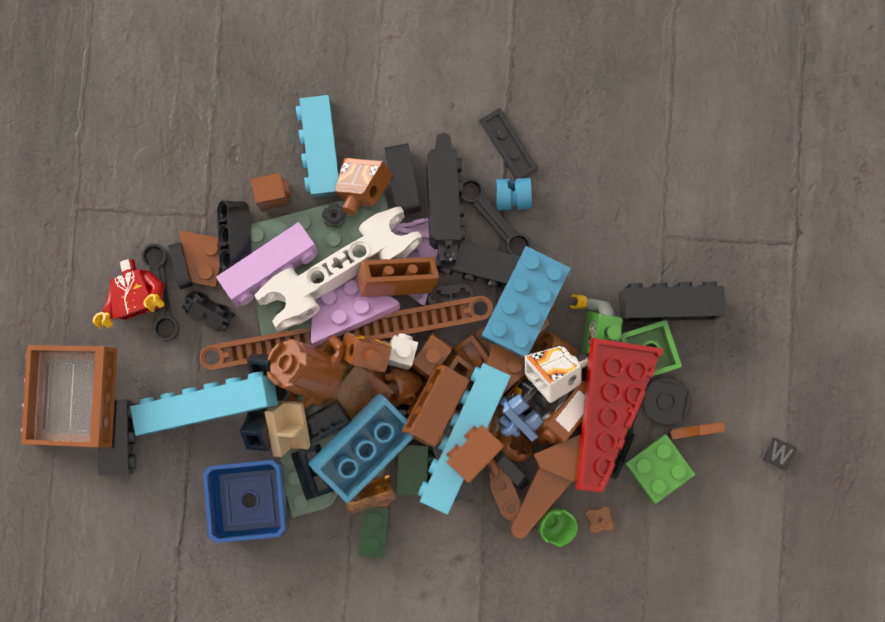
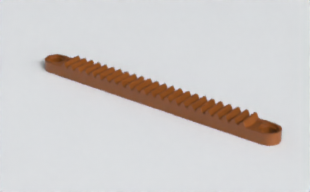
M475 296L399 310L352 330L350 333L385 340L399 334L413 335L487 320L493 312V305L487 297ZM477 302H484L487 305L488 311L485 315L479 316L474 312L473 307ZM311 327L209 345L201 351L200 362L206 369L220 370L248 365L247 359L251 353L269 355L277 343L289 341V339H296L312 346ZM344 335L337 338L342 342ZM210 351H216L220 356L218 363L215 365H210L206 361V355Z

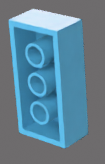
M526 246L481 338L525 359L571 268Z
M378 393L308 464L348 504L413 439L402 432L407 419L383 395Z

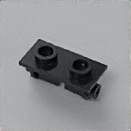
M192 291L188 294L182 306L185 309V313L198 320H201L204 314L208 315L205 324L217 331L222 330L225 332L229 326L228 322L236 315L226 305L211 301L205 293L200 291Z

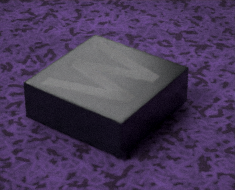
M773 437L763 460L787 470L797 448Z

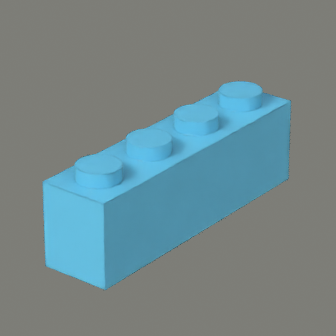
M329 95L299 98L300 106H296L297 120H302L303 129L299 130L300 144H305L306 153L302 154L303 168H308L309 177L304 178L306 192H311L312 198L338 195L335 188L339 171Z

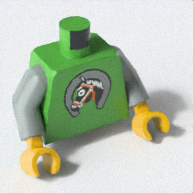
M571 295V297H576L578 302L576 306L569 305L570 308L584 310L587 307L582 352L588 360L591 339L597 338L620 342L622 317L615 315V311L609 302L592 298L587 299L584 295Z

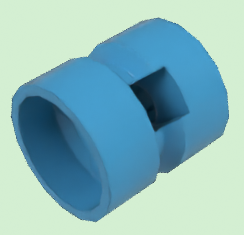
M517 178L515 182H512L510 179H496L497 211L511 210L513 206L517 210H531V179Z

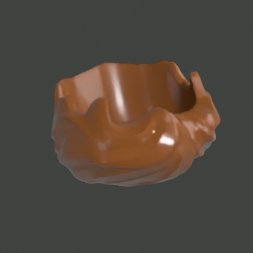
M519 428L518 430L521 433L517 437L513 434L504 436L499 432L498 441L504 445L501 450L508 458L519 463L532 456L534 452L532 447L536 440L531 441Z

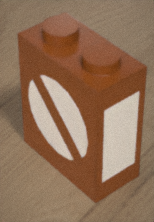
M581 380L578 387L561 396L557 400L556 408L552 411H547L542 417L544 423L536 430L538 437L535 440L538 443L551 445L566 442L583 420L586 383Z

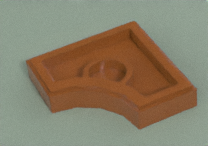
M722 422L672 429L668 431V437L672 440L724 432L725 426Z

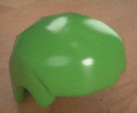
M553 507L549 508L541 517L537 530L541 538L547 543L562 547L570 543L577 535L578 524L570 512L563 508Z

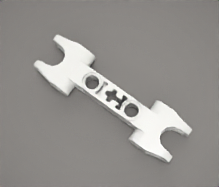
M395 207L370 217L359 227L363 237L314 265L298 276L293 268H288L273 276L255 294V297L260 305H266L277 300L286 303L282 312L272 321L276 330L281 331L302 324L316 315L320 307L315 300L354 278L363 260L407 258L423 242L419 231L404 236H398L392 232L395 226L405 217L402 208ZM359 253L366 254L362 258L355 257ZM316 279H324L319 284L313 283Z

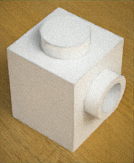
M406 334L394 335L390 340L392 350L388 365L409 370L413 364L418 342L412 341L413 337Z

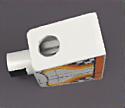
M562 346L525 356V375L550 403L578 387L581 383V369L588 366V359L583 352L572 356Z

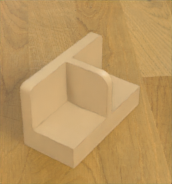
M278 401L277 406L269 407L264 411L273 457H282L291 448L308 449L311 446L302 402Z

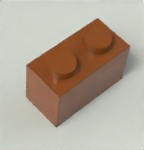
M280 173L251 179L255 202L260 210L289 205L288 198L292 197L290 185L287 179L282 178Z
M474 425L464 435L467 439L461 447L456 444L446 454L449 457L446 463L467 483H470L504 447L483 425L479 428Z

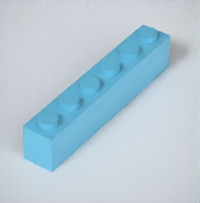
M484 363L481 368H475L470 379L474 382L471 391L465 390L460 400V403L464 406L460 414L456 413L453 416L449 425L453 427V430L449 437L444 435L439 449L443 452L439 460L433 459L428 472L432 473V476L428 483L423 481L417 494L422 497L421 503L448 515L464 479L446 463L449 459L446 454L456 444L460 447L467 440L464 435L474 425L477 428L483 425L487 429L511 377L510 375Z
M263 372L248 374V379L242 381L240 377L226 379L225 385L219 386L218 382L205 384L204 389L197 391V387L183 389L182 394L177 396L175 392L161 394L160 400L154 401V397L140 399V404L130 406L135 435L152 434L277 406L278 400L275 385L268 376H263Z

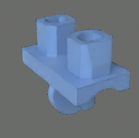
M520 394L510 401L505 397L499 401L504 407V414L508 417L507 419L505 416H502L499 419L502 423L500 432L504 436L513 434L517 437L521 433L518 430L519 428L531 441L535 440L538 437L536 430L544 423L542 416L536 410H533L524 417L522 413L529 408V404Z

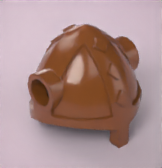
M396 367L391 368L389 374H385L388 389L385 391V398L395 408L404 404H414L423 386L422 379L417 374Z

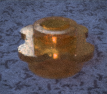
M604 506L600 510L590 509L587 512L592 533L596 534L600 530L606 529L610 531L613 529L614 523L611 521L610 508ZM601 517L603 521L598 522V518Z

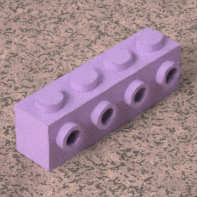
M298 222L216 278L238 308L241 305L250 303L255 294L273 276L288 268H293L295 271L302 264L311 262L319 252Z

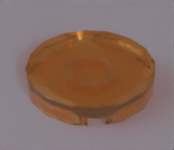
M500 405L496 407L489 432L497 440L502 425L499 419L505 416L503 412L504 407Z

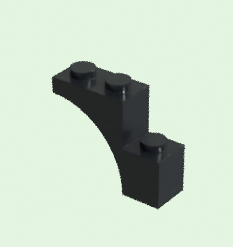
M251 353L247 359L250 374L263 372V376H268L267 372H270L271 365L270 361H268L269 355ZM275 385L277 400L282 401L287 392L285 389ZM268 408L247 413L240 433L246 448L249 450L269 451L271 448L264 412Z

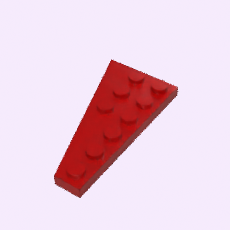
M597 338L590 340L576 490L598 493L604 491L615 466L614 461L619 450L623 447L628 428L632 426L646 393V386L655 372L654 367L664 349Z

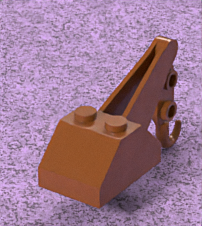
M581 434L567 439L566 442L557 443L532 454L538 469L522 504L511 479L499 468L496 461L492 458L487 464L490 470V489L502 516L511 520V532L515 537H526L570 483L577 481Z

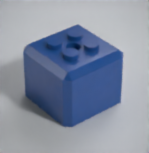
M267 460L209 466L204 471L203 480L208 537L212 541L221 543L280 537L289 529L284 466L279 461ZM248 493L254 494L257 499L256 505L252 508L246 507L243 503V498Z

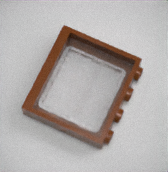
M27 345L24 402L22 404L23 420L20 432L21 444L112 448L118 348L106 346Z

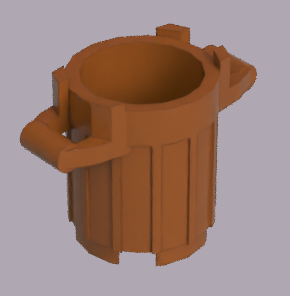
M335 335L330 336L319 348L296 339H289V341L283 343L279 342L268 356V361H270L271 365L270 372H267V375L275 385L290 391L287 401L299 402L296 397L301 395L304 396L302 400L304 410L311 404L321 406L323 401L331 398L337 392L341 384L343 370L345 371L347 368L346 360L342 359L346 346Z

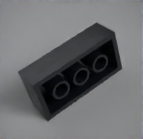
M714 281L702 282V285L692 286V282H680L674 287H668V283H653V286L644 288L642 283L628 284L619 293L620 317H622V322L718 320L725 316L724 286H717V282Z

